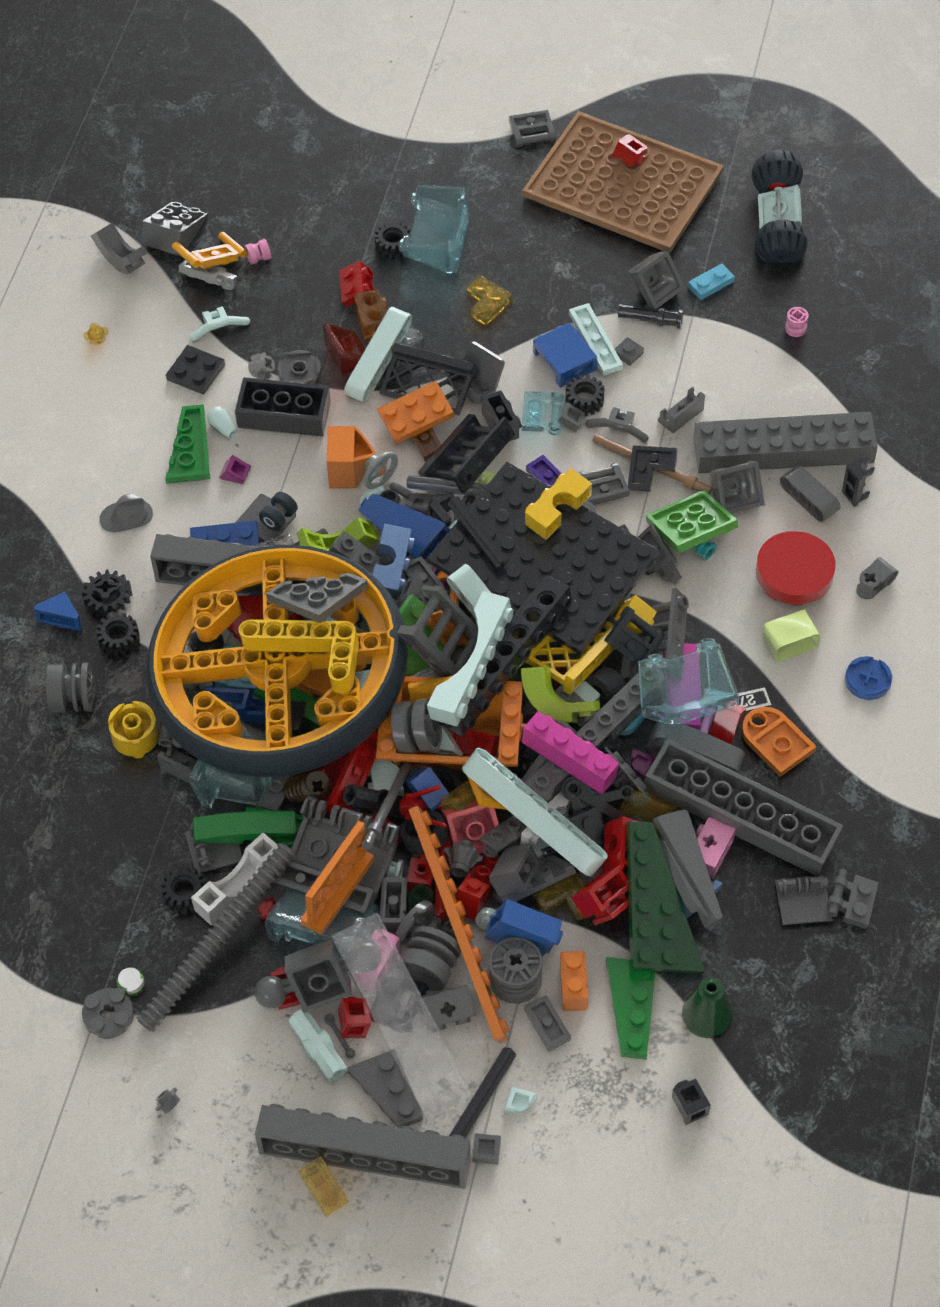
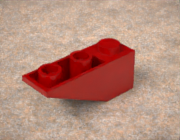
M483 854L482 862L473 867L457 889L456 900L457 902L461 901L466 915L463 917L475 921L478 912L485 908L491 896L490 892L494 890L489 876L500 858L498 855L487 857Z

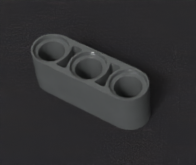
M798 465L780 477L782 488L816 520L823 522L840 510L838 499L802 466Z

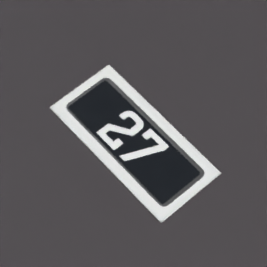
M765 687L722 697L723 700L746 707V711L771 705Z

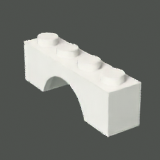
M262 833L245 848L242 859L230 874L220 881H209L191 897L194 910L212 926L219 916L222 917L224 915L222 912L228 910L227 906L233 904V898H237L238 892L243 891L242 887L248 885L247 881L253 879L252 875L258 873L257 869L263 867L262 863L268 861V855L272 856L273 849L277 850V844Z

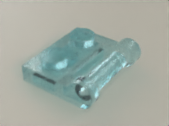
M525 391L522 431L548 432L551 435L560 434L561 424L558 422L564 396L561 393ZM546 403L552 404L551 422L544 421Z

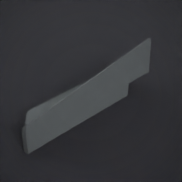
M680 810L656 817L653 821L664 839L660 844L673 881L686 907L691 913L697 912L704 927L708 929L720 921L723 915L687 810Z

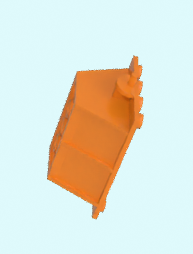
M405 676L403 686L395 703L411 701L408 684L437 678ZM507 681L504 684L502 692L492 699L488 709L480 714L476 719L474 727L471 729L500 737L495 759L506 767H518L519 742L522 741V731L526 724H523V715L521 713L523 684L517 681ZM392 709L378 727L376 760L393 761L397 767H401L404 762H409L411 766L445 767L450 770H463L462 767L471 757L470 754L465 753L461 757L424 753L421 751L415 754H401L393 739L391 727Z

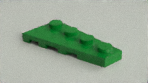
M204 404L182 406L177 426V435L173 443V452L169 460V469L165 477L166 484L210 479Z
M606 957L621 1057L647 1060L655 971L630 970V959Z

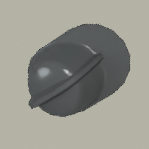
M126 494L121 496L116 503L107 506L102 511L99 522L106 531L121 532L146 525L153 516V509L150 504L138 495Z

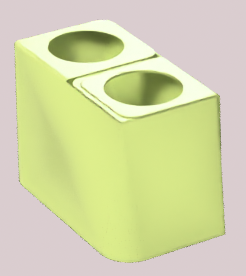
M805 609L764 623L763 638L777 662L817 649L814 642L819 647L820 634Z

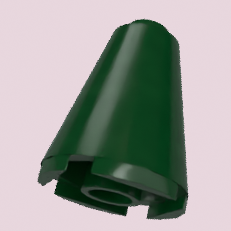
M716 978L702 980L685 1000L682 1007V1018L687 1029L698 1037L714 1038L716 1035L725 1033L732 1023V1006L723 984Z

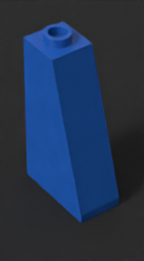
M374 493L363 500L358 510L382 532L384 523L411 529L410 538L415 539L412 552H407L414 559L421 556L426 561L427 557L450 531L448 526L442 521Z

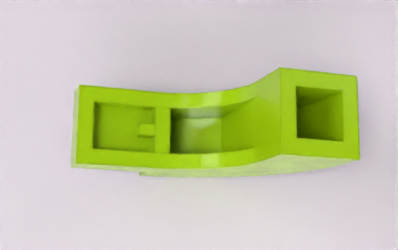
M358 517L347 527L336 533L318 534L301 528L296 533L300 546H310L328 550L343 531L368 549L379 541L373 523Z
M550 667L521 668L522 684L526 696L531 704L542 714L549 715L556 721L578 722L577 712H579V717L594 716L593 711L600 710V701L571 703L561 699L552 687Z

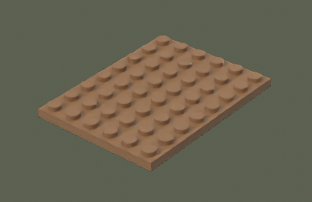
M578 111L523 188L522 196L671 253L723 173L724 165ZM628 134L648 147L645 153L646 160L640 167L638 165L631 167L623 163L618 157L616 159L611 157L618 141Z

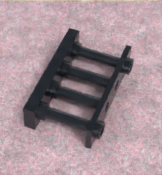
M468 414L422 466L418 474L422 477L455 481L460 492L465 494L514 437L515 433L506 417H503L492 428L481 426L475 414ZM480 435L486 436L482 442H475ZM467 450H474L469 457L463 456ZM455 464L461 465L456 472L450 471Z

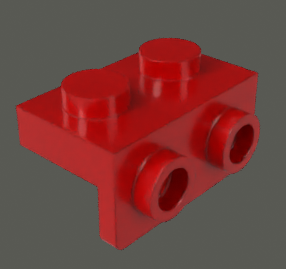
M358 261L339 270L341 302L346 307L362 299H365L369 304L374 303L375 290L372 282L373 272L370 267H366L361 261Z

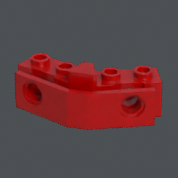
M624 816L605 823L604 851L608 857L603 862L602 872L571 897L583 918L592 915L597 917L593 920L595 925L615 918L628 907L627 850L625 852L627 845L626 823L636 820Z

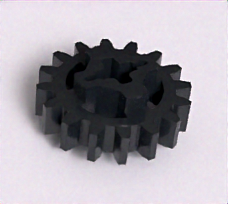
M107 569L103 575L98 571L97 577L89 576L90 583L84 582L82 596L84 605L88 606L90 612L95 610L98 616L102 612H105V615H109L112 611L116 613L119 608L125 610L124 603H131L130 596H133L130 581L126 580L124 574L119 576L116 570L113 574H110Z

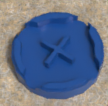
M865 656L851 661L846 669L844 680L846 687L853 695L865 700L879 699L886 695L891 687L893 676L890 668L882 660L879 659L878 661L873 659L874 657Z

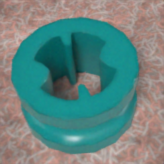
M711 540L701 543L696 547L695 553L701 555L703 560H707L716 551L717 544L711 543Z

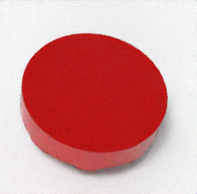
M801 531L782 532L769 538L760 548L756 563V579L766 594L773 600H778L792 606H803V604L821 599L827 594L834 579L835 557L829 546L812 534Z

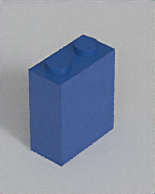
M507 899L490 916L484 939L498 944L502 940L511 937L524 938L531 941L539 949L543 957L546 953H550L554 945L560 943L563 931L560 930L562 921Z

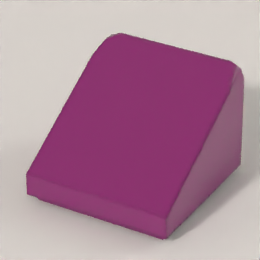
M232 455L225 462L219 478L243 484L251 466Z

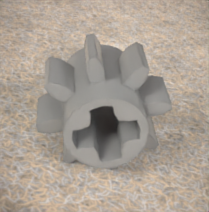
M265 352L251 356L252 361L248 363L250 374L253 377H257V379L272 377L271 371L275 369L274 360L270 356H266Z

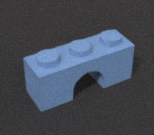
M384 523L379 554L391 557L394 562L387 566L375 564L373 576L381 582L391 597L397 600L398 592H402L406 579L402 578L403 571L407 572L410 558H406L407 551L412 552L415 538H410L411 529Z

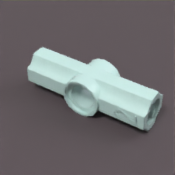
M300 1009L293 1013L288 1022L301 1040V1045L308 1058L312 1062H316L329 1082L342 1078L348 1069L336 1052L333 1041L324 1029H320L309 1011L304 1013Z

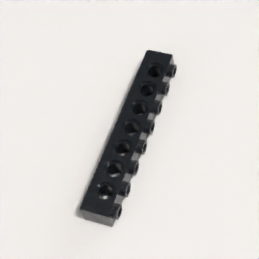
M548 575L542 579L513 615L511 621L505 625L504 636L495 646L494 657L486 665L485 676L477 684V690L479 691L476 692L473 699H470L466 716L460 719L458 726L439 722L441 726L462 737L468 730L474 727L476 719L482 712L484 713L488 709L492 699L502 692L504 684L516 674L520 664L529 658L536 644L542 642L545 633L557 623L560 614L570 607L572 602L570 586Z

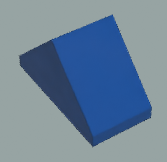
M66 592L45 600L34 607L37 622L77 631L82 629L79 615Z
M428 766L418 767L407 776L404 782L413 793L432 786L441 785L440 790L418 797L424 801V804L431 811L451 797Z

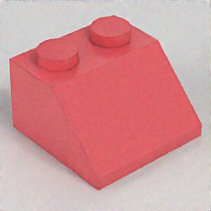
M475 797L452 804L451 808L440 809L444 822L447 824L448 837L451 839L452 847L456 842L468 840L476 847L478 854L484 853L486 844L480 840V837L499 825L495 808L479 806Z

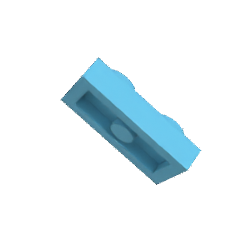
M720 264L690 280L688 288L702 300L733 283L735 276L723 264Z

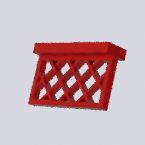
M374 731L368 739L354 750L327 765L324 773L330 779L331 791L328 797L323 800L327 803L325 817L330 816L331 810L335 805L341 806V810L342 808L353 810V807L347 806L345 801H343V792L351 784L364 786L376 759L377 731Z

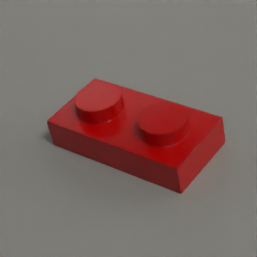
M468 730L463 737L453 732V739L462 753L472 755L476 748H481L495 758L500 737L473 730Z

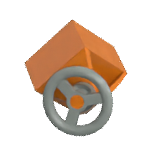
M328 426L326 462L329 488H357L364 478L366 488L373 489L384 485L391 478L398 464V457L394 452L388 451L377 456L371 444L355 426ZM389 458H391V464L389 469L387 470L386 465L388 463ZM383 476V477H382L381 479H379L378 481H376V482H374V483H371V482H372L373 480H375L377 477Z

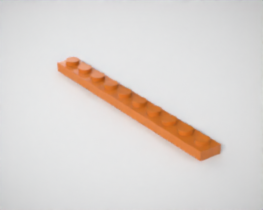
M415 806L409 809L411 818L494 1040L501 1044L509 1040L507 1032H510L506 1019L504 1017L501 1018L499 1015L500 1002L497 995H492L489 985H492L491 978L487 970L483 971L480 962L483 961L482 954L478 947L474 948L471 939L475 938L470 924L466 925L463 919L466 912L461 901L457 902L454 895L457 892V888L453 879H448L446 870L449 867L445 857H440L437 848L440 847V843L436 834H432L429 826L432 825L430 816L427 811L423 812L419 806Z

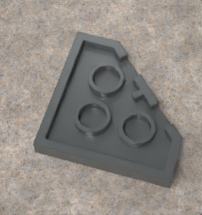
M345 573L340 574L338 579L326 580L325 576L308 578L306 583L292 585V581L281 582L267 592L266 597L267 601L321 623L368 588L366 579Z

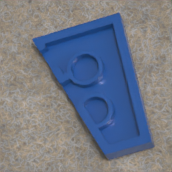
M257 520L190 528V537L196 539L260 546Z

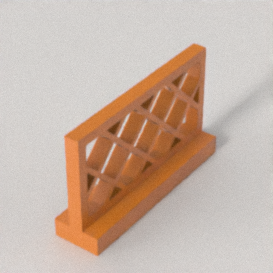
M358 821L305 895L307 910L300 919L301 925L323 935L374 862V855L366 852V849L362 847L366 837L365 823Z

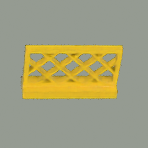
M607 622L603 627L607 631L597 634L593 640V646H588L584 653L580 655V659L569 660L568 654L576 652L562 644L561 648H550L549 643L557 641L547 635L531 651L529 658L525 662L533 667H550L551 678L563 684V691L571 695L614 650L612 646L604 641L614 625ZM552 654H563L565 660L553 661ZM537 655H547L548 661H539L535 657ZM555 667H566L567 672L562 675L555 671Z

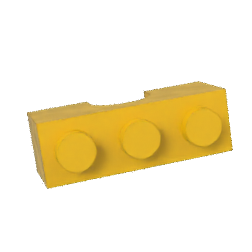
M572 468L565 474H560L555 484L550 489L546 488L540 498L535 503L529 504L526 508L525 525L547 540L561 526L562 513L555 509V507L560 504H567L577 510L591 497L592 483Z

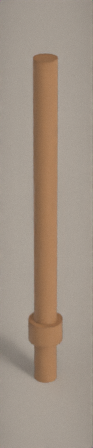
M598 434L594 435L593 442L631 459V449ZM676 470L675 472L657 471L683 483L684 487L691 490H705L708 494L712 492L711 486L698 481V478L689 474L687 476Z

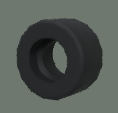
M607 667L598 670L585 680L600 694V709L626 685L623 677L617 671Z

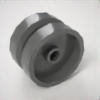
M430 698L419 699L415 703L411 701L395 703L392 709L391 727L395 745L401 754H415L419 749L424 753L439 750L442 740V726L438 721L430 719L427 708Z

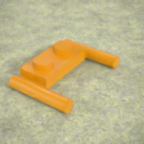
M224 232L219 233L218 238L225 245L197 250L192 253L178 242L172 244V248L195 268L200 266L201 268L208 269L216 265H227L230 262L238 261V256L241 258L247 256V251Z

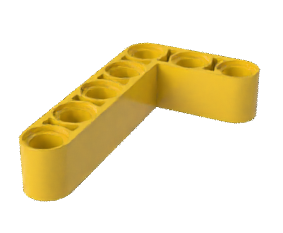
M246 620L240 624L239 634L243 646L249 651L331 653L328 675L332 689L340 694L347 693L352 689L359 640L356 628L351 622L323 621L319 623L307 620Z

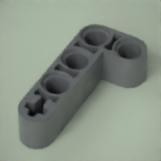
M668 717L660 718L650 731L644 750L650 756L656 758L668 738L738 774L740 772L745 754L738 747Z

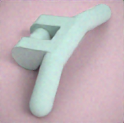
M223 306L216 308V311L210 313L209 311L202 312L205 324L191 333L189 339L194 342L207 332L227 325H249L250 319L248 317L227 316Z

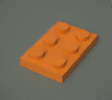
M436 381L377 408L395 445L455 417L451 406Z

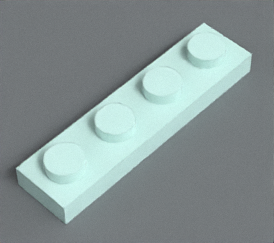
M587 303L569 309V316L580 336L597 356V367L602 376L623 370V363L590 304Z

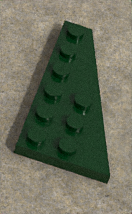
M629 821L626 823L630 970L703 974L705 970L654 824Z

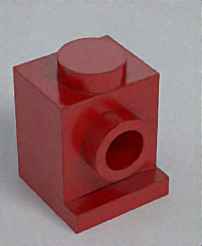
M628 134L618 141L611 157L613 159L618 157L623 163L631 167L635 165L640 167L646 160L645 153L648 147Z
M426 855L411 858L407 877L408 893L432 896L435 879Z
M342 998L338 1007L341 1038H366L372 1024L367 998Z

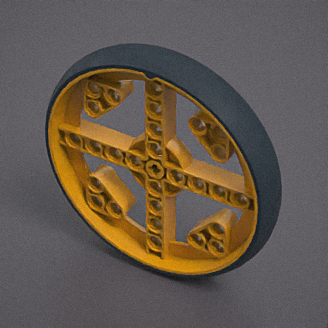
M275 545L247 550L225 558L203 570L191 579L167 605L157 622L148 649L146 676L149 696L160 722L171 737L190 754L213 767L239 775L254 777H278L307 772L325 766L354 750L368 739L388 716L403 686L407 670L408 644L397 634L400 626L404 625V621L396 603L381 582L362 566L342 555L324 549L300 545ZM350 573L367 580L368 588L329 617L335 621H348L355 624L359 618V611L363 615L371 632L357 634L359 647L356 665L372 664L370 673L362 690L359 680L355 676L352 691L340 694L336 693L331 687L316 702L314 707L320 728L309 733L292 737L290 689L299 685L307 677L310 670L328 669L331 653L249 651L244 646L184 653L188 639L194 629L200 641L211 642L239 617L241 607L236 592L247 587L263 583V620H288V610L268 602L266 593L281 582L287 580L306 581L308 578L325 576L326 580L338 579L340 574ZM248 678L254 686L265 691L266 740L241 738L243 726L238 713L208 691L196 694L192 706L185 694L183 685Z

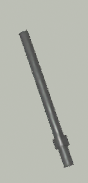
M409 762L402 764L373 823L368 825L365 831L366 837L362 843L364 849H371L374 841L379 839L382 833V826L412 768Z

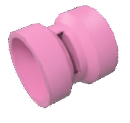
M265 239L259 240L257 244L250 243L245 245L247 258L251 265L258 263L262 259L264 261L271 259V252Z
M793 307L787 312L785 326L787 334L793 337H800L805 334L808 312L801 307Z

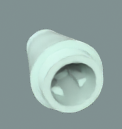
M216 407L207 415L209 424L228 439L237 434L238 429L225 409Z

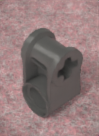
M878 557L860 574V583L856 589L857 594L863 599L874 598L896 579L899 571L882 557Z

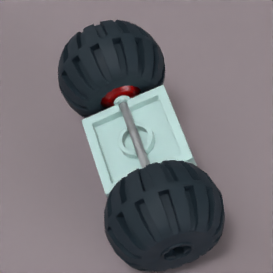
M768 151L757 158L751 173L753 184L757 191L761 193L758 194L760 230L756 236L755 249L758 257L763 262H798L803 258L807 249V237L805 231L800 226L802 225L799 186L803 178V168L800 160L789 151Z

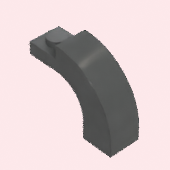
M114 223L105 226L91 235L92 240L103 256L121 273L129 274L145 264L142 256L147 254L144 247L142 246L137 249L130 247L122 238Z

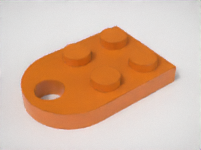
M759 707L750 711L744 718L742 736L745 742L779 777L816 751L817 746L781 711L775 708ZM760 718L765 723L763 725H755L752 720Z

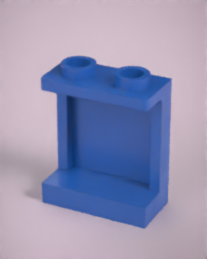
M570 322L563 326H558L554 330L540 335L533 340L534 355L540 354L555 372L556 383L560 388L567 385L569 381L572 382V378L576 377L578 379V375L584 377L597 370L596 354Z

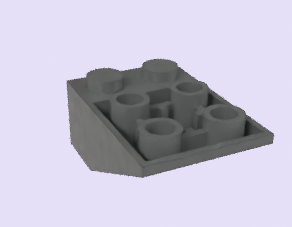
M171 202L143 220L141 244L179 255L172 248V244L178 242L188 249L208 214L201 212L198 208H188L182 206L181 203Z

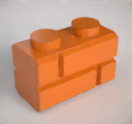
M584 951L561 952L562 1010H587L586 954Z

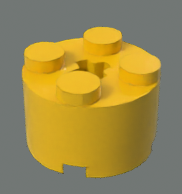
M132 701L131 704L125 705L123 703L118 705L110 713L108 718L109 732L114 747L120 753L133 756L134 758H141L155 747L159 739V730L156 717L150 706L143 702Z

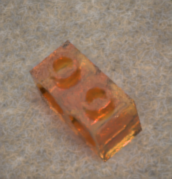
M379 289L354 294L355 310L364 340L373 338L386 315L385 297L381 298Z

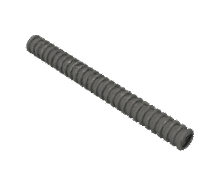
M283 843L277 844V850L273 849L272 856L268 855L267 857L268 861L262 863L263 867L257 869L258 873H254L252 875L253 879L247 881L248 885L242 887L243 891L238 892V897L233 898V904L227 906L228 910L222 912L224 915L222 917L219 916L217 918L219 921L212 924L214 927L212 929L209 928L207 930L208 934L202 936V942L198 941V947H194L192 949L193 953L187 955L189 958L187 960L184 959L182 961L183 965L177 967L178 971L172 973V979H167L168 983L167 985L163 984V990L158 991V996L152 998L153 1002L146 1005L148 1008L141 1011L143 1013L141 1017L137 1016V1021L150 1032L156 1030L154 1027L156 1025L159 1026L161 1024L159 1021L166 1018V1012L170 1013L171 1006L175 1007L176 1005L175 1001H179L181 999L180 995L186 993L185 989L191 987L190 983L196 981V975L200 976L201 969L206 968L205 964L210 963V958L217 955L215 952L222 949L220 947L222 944H226V938H231V932L236 931L235 927L242 924L240 921L247 918L245 915L252 912L250 909L256 907L255 903L261 901L260 897L266 894L265 890L270 889V884L276 882L275 878L281 876L280 872L286 870L285 866L291 864V858L295 859V853Z

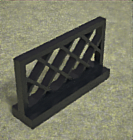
M395 343L392 349L394 355L379 393L383 396L398 399L406 395V390L417 385L419 389L421 388L419 383L428 378H431L433 382L435 381L434 375L444 372L447 379L439 382L438 385L441 388L448 383L451 384L454 391L446 394L445 398L448 400L455 395L457 396L456 408H452L455 415L460 416L473 378L476 379L479 372L475 364ZM398 361L405 362L408 368L397 374L395 368ZM420 367L426 368L428 373L417 379L413 371ZM411 372L414 381L403 386L400 378ZM459 377L466 378L465 384L456 389L452 381ZM398 380L401 388L393 392L388 391L389 384Z

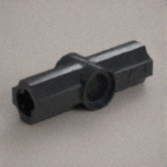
M351 784L343 792V801L349 807L362 809L367 814L378 813L389 790H374ZM397 796L388 816L399 819L405 818L401 815L399 809L400 801L404 797Z

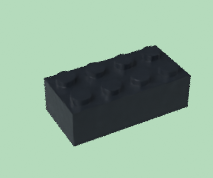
M243 377L235 408L237 428L323 437L331 404L329 386Z

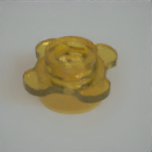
M92 323L89 326V330L83 334V337L86 340L89 339L91 344L99 345L105 341V335L109 331L107 327L102 328L98 324Z

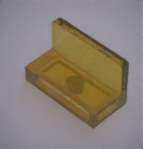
M634 784L631 786L634 790L633 796L630 799H624L619 811L628 816L637 815L644 822L653 823L656 833L661 834L653 819L676 812L679 807L644 791L650 798L648 800Z

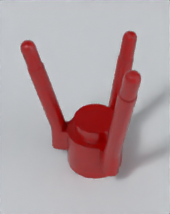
M441 785L432 786L414 793H406L399 805L401 815L406 820H412L409 809L415 806H419L423 812L425 809H429L424 804V801L418 797L440 790ZM441 804L436 809H448L452 805ZM431 819L432 825L443 828L447 827L446 823Z

